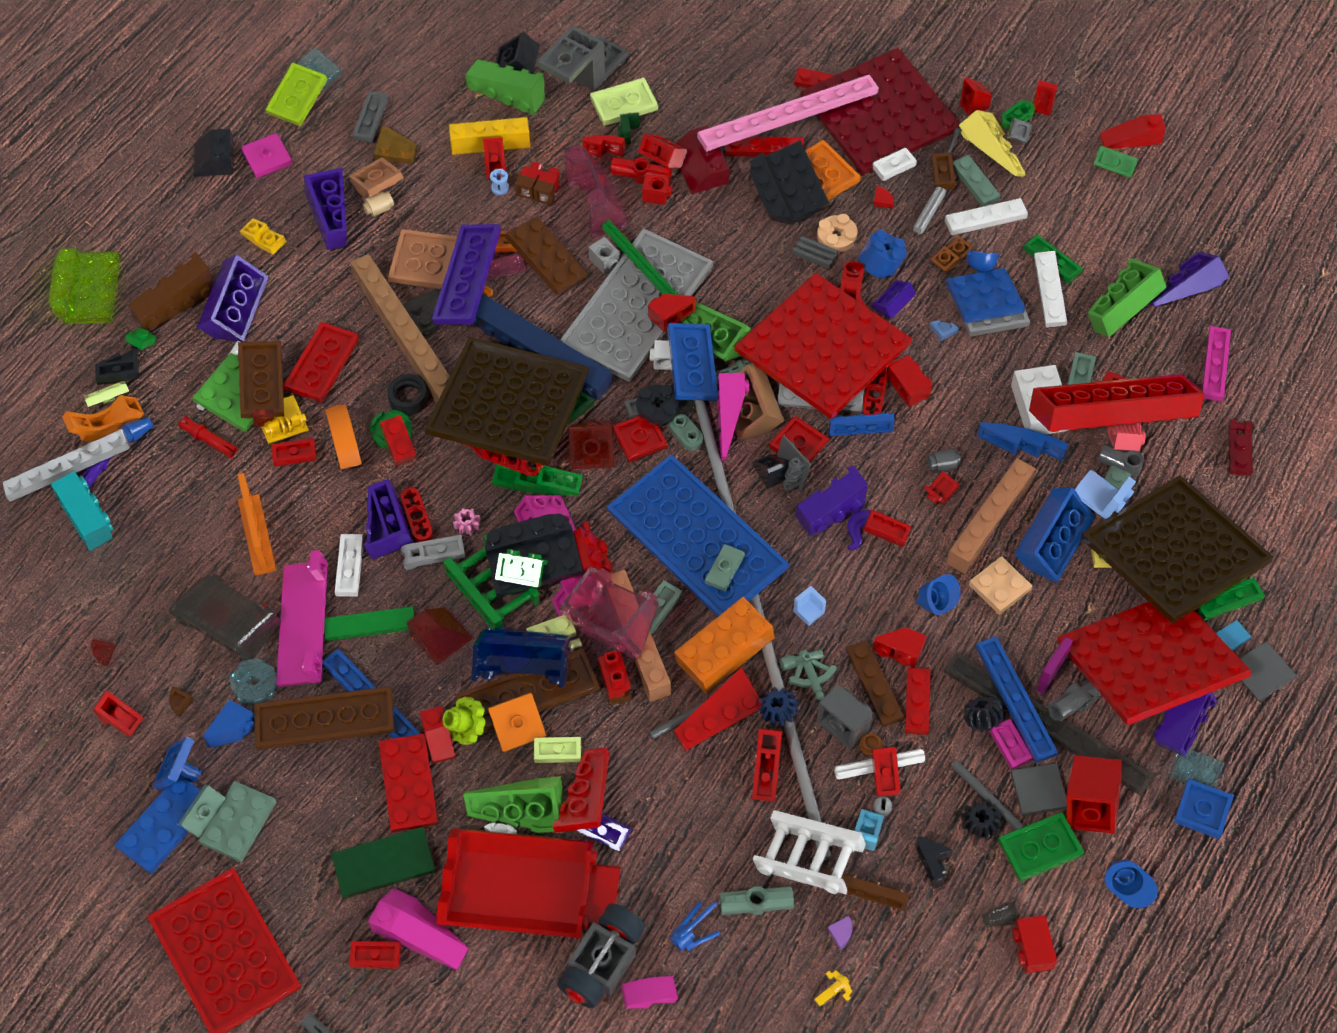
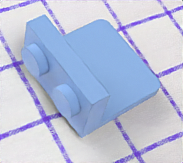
M1090 470L1075 488V491L1084 504L1098 515L1107 519L1114 511L1119 513L1134 493L1131 488L1136 481L1128 477L1118 490L1104 478Z

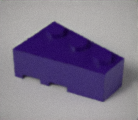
M853 465L848 468L849 473L840 480L837 478L831 480L833 485L825 491L821 492L818 490L797 505L796 518L810 536L823 532L831 524L840 523L846 516L863 509L868 484Z
M389 478L368 486V523H366L367 542H365V549L373 560L399 550L406 544H412L413 541L396 490Z
M1213 692L1166 710L1164 714L1166 718L1162 725H1158L1154 734L1157 744L1185 757L1198 735L1196 731L1200 723L1205 724L1208 719L1205 713L1210 706L1215 707L1218 702Z

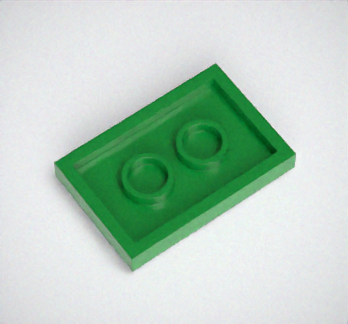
M1063 812L998 838V842L1019 882L1084 856V851Z

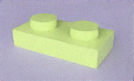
M581 737L534 738V763L580 762Z

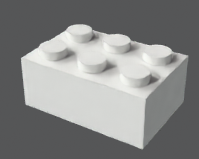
M1056 365L1014 371L1011 387L1024 428L1043 434L1059 433L1048 431L1029 411L1033 388L1062 385Z

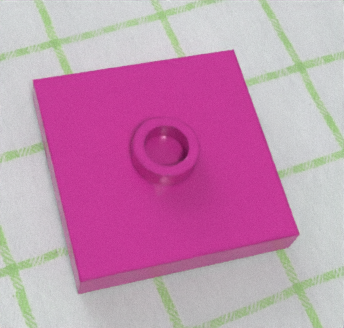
M277 133L241 146V151L256 178L293 164Z

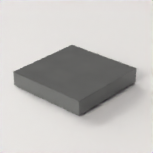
M1057 763L1011 770L1010 774L1021 816L1067 809V798Z

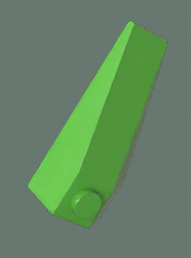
M696 302V311L682 320L684 324L710 325L713 355L725 361L741 356L734 351V347L751 331L748 325Z
M561 777L531 779L468 791L463 794L467 816L491 822L500 821L516 828L521 826L537 833L555 832L552 826L554 821L558 820L560 807L564 803Z

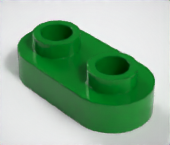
M1027 100L1017 102L1002 114L1001 125L1009 130L1011 121L1014 118L1027 122L1034 115V104Z

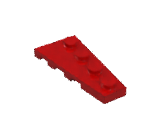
M742 667L674 730V734L684 751L693 748L759 711L760 706H762L760 698Z
M607 747L584 751L575 772V781L568 788L567 792L569 795L565 803H562L559 810L560 816L558 820L554 821L552 826L555 833L600 827L609 761Z

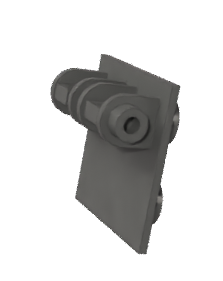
M783 435L776 456L787 461L788 464L785 480L782 485L786 491L798 488L802 492L811 464L807 457L799 452L795 444Z

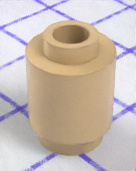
M381 191L372 197L365 198V203L363 204L366 214H370L372 217L384 213L394 206L393 199L388 191Z

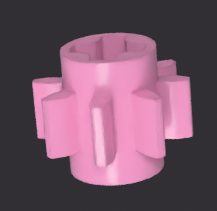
M462 508L459 514H454L456 520L453 522L454 529H459L460 535L469 534L472 536L475 530H479L480 515L474 516V509Z

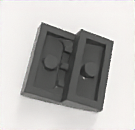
M1268 642L1261 644L1240 658L1251 670V677L1241 681L1259 702H1262L1277 689L1279 691L1297 677Z

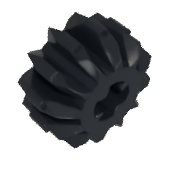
M987 695L983 698L977 697L976 700H969V704L964 706L965 722L968 727L972 728V731L978 729L980 732L987 729L990 731L992 727L997 728L999 723L1003 722V707L995 697L988 698Z
M976 800L973 801L972 806L967 805L964 809L965 813H962L960 818L963 821L962 829L968 830L967 837L974 834L976 835V841L980 839V836L986 841L989 840L990 835L995 836L998 832L997 828L1001 826V821L998 820L1000 812H993L995 809L994 804L987 807L985 800L982 801L981 805Z

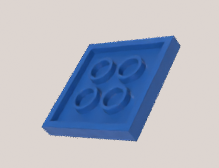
M1005 268L946 279V286L964 323L1024 313L1025 305Z

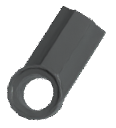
M1106 444L1101 451L1098 461L1132 474L1131 478H1136L1141 473L1144 458L1138 451L1114 450L1113 446Z

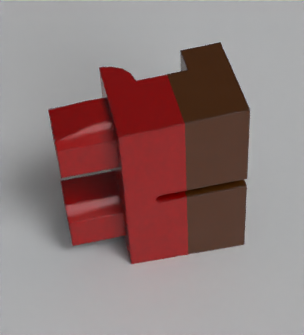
M534 161L529 167L524 166L515 182L516 196L530 200L534 199L536 202L551 206L554 200V193L559 189V169L550 167L545 172L542 171V165Z
M612 651L598 657L599 671L609 705L632 700L631 685L621 653Z

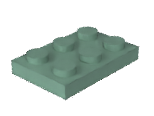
M234 781L225 796L226 799L211 819L199 843L242 863L274 808L276 799Z

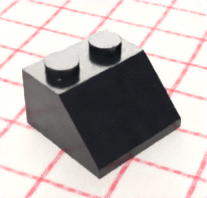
M523 31L498 48L495 63L502 68L511 66L516 71L521 72L522 69L529 70L530 74H533L535 72L536 60L539 56L540 44Z
M231 129L210 130L194 145V177L234 174V140Z

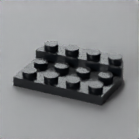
M801 140L766 156L761 153L751 160V177L772 221L790 225L831 207Z
M548 514L499 527L487 534L485 551L497 598L535 588L533 586L495 580L499 553H507V549L521 551L520 555L528 557L529 553L542 555L541 559L548 560L547 565H544L540 586L584 575L572 527L562 514Z

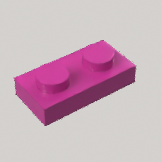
M1011 719L999 723L997 728L992 727L989 732L1011 770L1032 761L1033 757Z

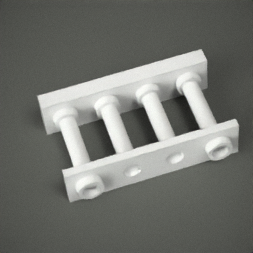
M774 810L770 819L776 833L766 857L754 855L753 861L757 870L767 876L773 874L824 888L832 894H837L838 892L846 894L847 888L841 876L851 852L858 851L863 853L866 844L862 833ZM790 833L797 835L798 838L787 864L775 861L785 835ZM813 839L819 841L820 844L809 870L797 867L807 840ZM835 845L842 847L832 875L819 873L829 846Z

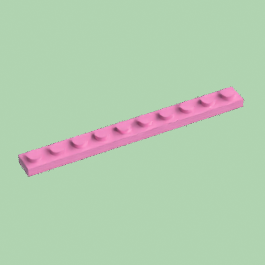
M867 75L700 131L697 134V138L704 149L709 151L877 94L879 88L871 76Z

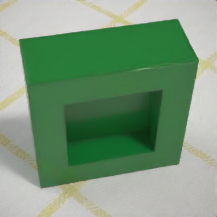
M138 328L126 334V342L143 350L155 344L156 336L145 329Z

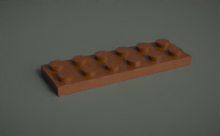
M581 648L455 694V699L457 701L463 697H470L475 701L481 702L484 708V715L482 717L485 719L483 732L494 729L487 709L491 706L531 692L537 710L541 712L598 691L600 686L585 651Z
M391 686L254 704L255 747L257 750L395 733L393 690Z

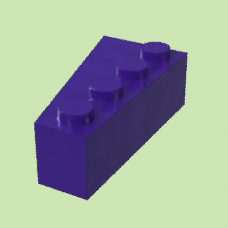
M343 168L304 175V192L326 249L331 250L347 246Z

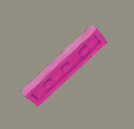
M1214 326L1209 328L1202 392L1205 394L1204 399L1223 401L1231 329Z

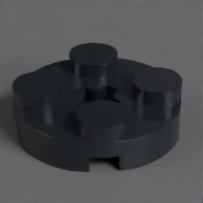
M670 385L644 387L640 389L636 399L638 415L654 425L668 423L672 420L675 413L677 414L679 409V401L675 399L674 391ZM654 402L662 403L659 408H656V405H652Z

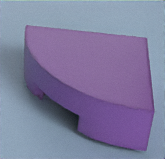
M849 916L830 925L827 929L839 950L847 945L852 934V922Z

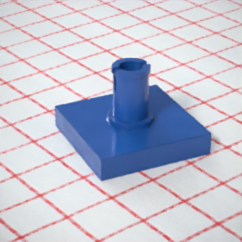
M186 736L169 746L153 782V788L161 791L176 783L179 775L193 783L198 780L202 770L185 762L194 740Z

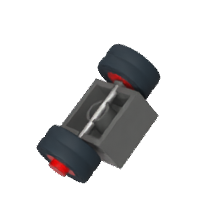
M610 903L605 908L598 920L600 926L593 922L568 961V968L557 984L559 989L572 1002L591 1009L596 1007L603 994L609 997L612 995L636 957V947L634 944L645 929L644 923L631 910L615 903Z

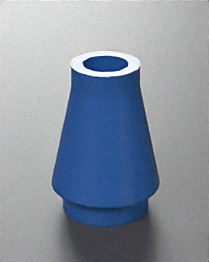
M145 417L140 420L124 423L123 427L119 428V430L123 429L128 443H134L152 429L153 424L149 417Z

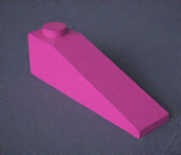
M719 373L717 411H720L718 414V428L721 429V433H719L721 462L726 460L745 393L749 392V380H745V373Z
M395 888L379 901L368 921L372 932L393 942H400L402 946L455 970H458L468 951V947L445 925L436 924L437 918L415 897Z

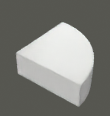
M490 823L484 826V830L489 832L517 834V831L508 824Z

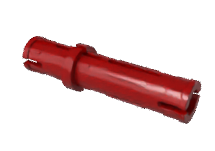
M187 416L182 418L185 423L180 420L179 428L193 435V438L197 441L205 442L230 459L234 457L231 451L235 454L237 453V446L207 430L205 425L198 424Z

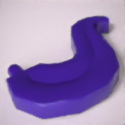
M871 510L858 511L848 520V533L853 543L848 545V550H856L861 546L862 537L860 530L864 527Z

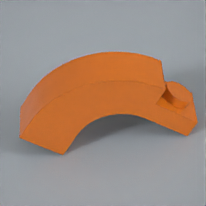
M119 395L112 405L99 413L80 414L66 411L62 418L69 433L79 434L84 442H94L119 431V428L123 427L124 423L139 420L144 415V412L137 398Z
M346 404L325 409L340 468L345 469L361 465L362 462Z

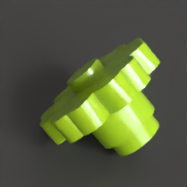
M463 697L457 700L456 707H452L444 713L443 725L449 729V733L454 741L470 745L476 743L477 735L483 733L485 719L482 717L484 715V708L481 702L475 701L470 697Z

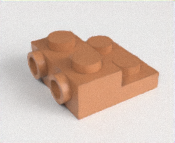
M381 157L351 174L349 178L354 190L362 196L368 195L372 197L387 187L395 185L403 179V175L400 170Z

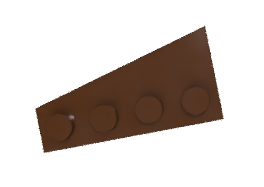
M196 252L190 255L192 259L185 265L180 263L175 267L177 271L171 276L161 278L157 287L147 289L128 304L133 318L142 329L147 331L154 329L159 324L209 297L214 285L209 267Z

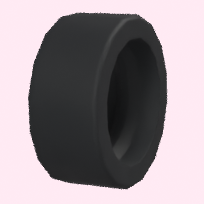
M404 374L394 378L389 383L387 394L389 405L393 410L404 412L408 416L415 415L426 407L429 399L427 386L422 378L417 375ZM407 387L416 388L420 391V396L412 402H401L395 396L399 390Z

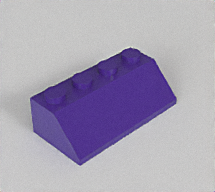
M237 254L223 261L197 327L213 338L244 342L269 276Z

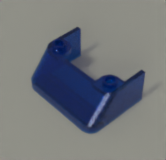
M484 629L473 644L472 681H477L479 675L484 679H493L500 672L545 675V678L550 683L560 684V687L564 688L568 679L572 636L557 633Z

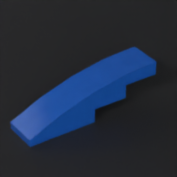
M982 422L977 436L1014 455L1020 449L1037 458L1043 452L1060 461L1065 457L1069 445L1043 433L997 423Z

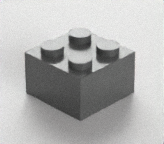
M837 684L819 702L817 723L852 751L860 743L861 738L870 732L873 712L864 702L860 703L855 699L850 690L842 688Z

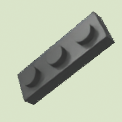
M368 92L353 132V140L373 142L388 101L387 94Z

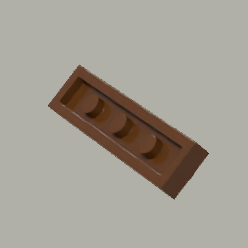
M865 640L846 647V653L881 727L903 721L904 716L868 641Z
M823 866L820 867L819 873L831 876L834 869ZM851 873L842 874L841 879L844 880L847 888L846 894L902 911L906 910L910 894L905 893L904 890L896 887L887 888L874 880L864 881Z

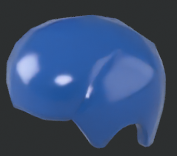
M968 250L966 261L974 270L987 272L996 266L999 254L979 251L970 252Z

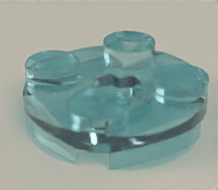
M246 660L238 665L239 668L231 674V689L241 703L256 704L274 696L277 676L273 667L264 663L263 660ZM253 677L259 680L256 685L248 684Z

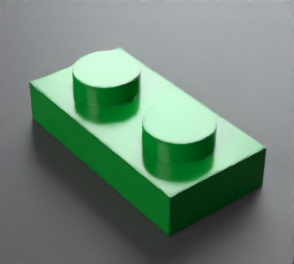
M1101 145L1093 165L1131 178L1139 158Z

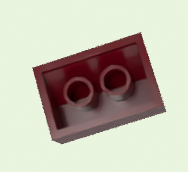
M708 125L690 130L676 143L687 149L682 167L679 169L691 194L729 184V167L719 147L706 151L697 138L698 132L709 129Z

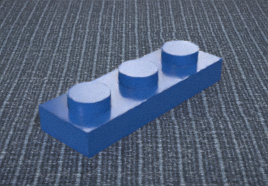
M879 413L877 415L859 414L846 417L836 416L829 421V436L893 432L894 413Z

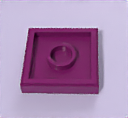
M1066 637L1062 640L1043 669L1037 686V692L1044 695L1065 664L1073 643L1071 639Z

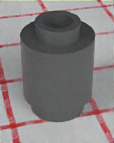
M953 448L934 451L932 454L927 455L929 470L939 473L957 469L958 464H960L958 451L955 452Z

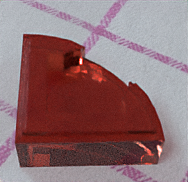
M275 409L253 410L254 428L263 427L264 423L273 421L275 418Z
M92 639L91 649L95 659L100 664L108 667L115 649L114 643Z

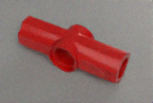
M613 157L610 174L633 178L639 184L644 183L645 174L667 176L670 183L672 168L651 164L648 159L643 157L636 158L635 160Z

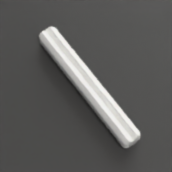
M923 749L897 753L898 767L925 761ZM872 759L835 766V776L837 779H844L873 773Z

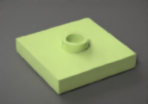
M121 381L85 395L84 399L88 407L100 402H103V404L115 400V396L129 390L126 383Z

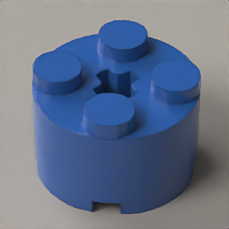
M878 229L870 236L859 253L860 263L863 261L866 265L864 269L878 278L893 277L906 257V243L902 239L895 238L884 230Z

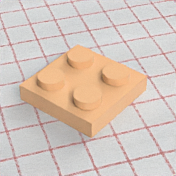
M1002 556L969 581V586L999 615L1032 590V585Z

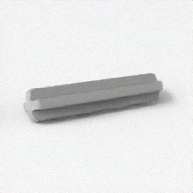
M939 186L934 190L914 225L913 231L915 233L922 234L945 196L946 190Z

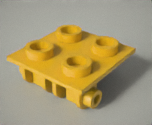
M294 395L283 398V417L257 418L268 444L309 431L306 425V416L304 413H301Z

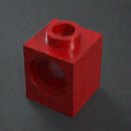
M645 174L642 202L666 205L667 197L672 195V185H669V177Z

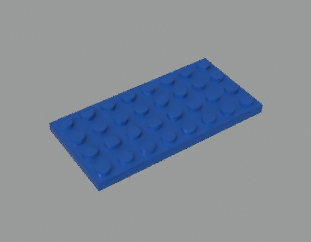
M672 454L607 506V511L717 617L742 597L749 602L789 568V563ZM724 544L745 552V557L726 592L705 584V579Z

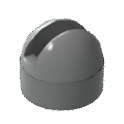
M880 796L874 801V813L884 815V817L891 813L892 802L888 797ZM882 802H885V810H881Z

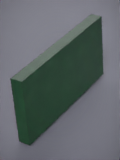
M424 827L331 853L342 899L436 873Z

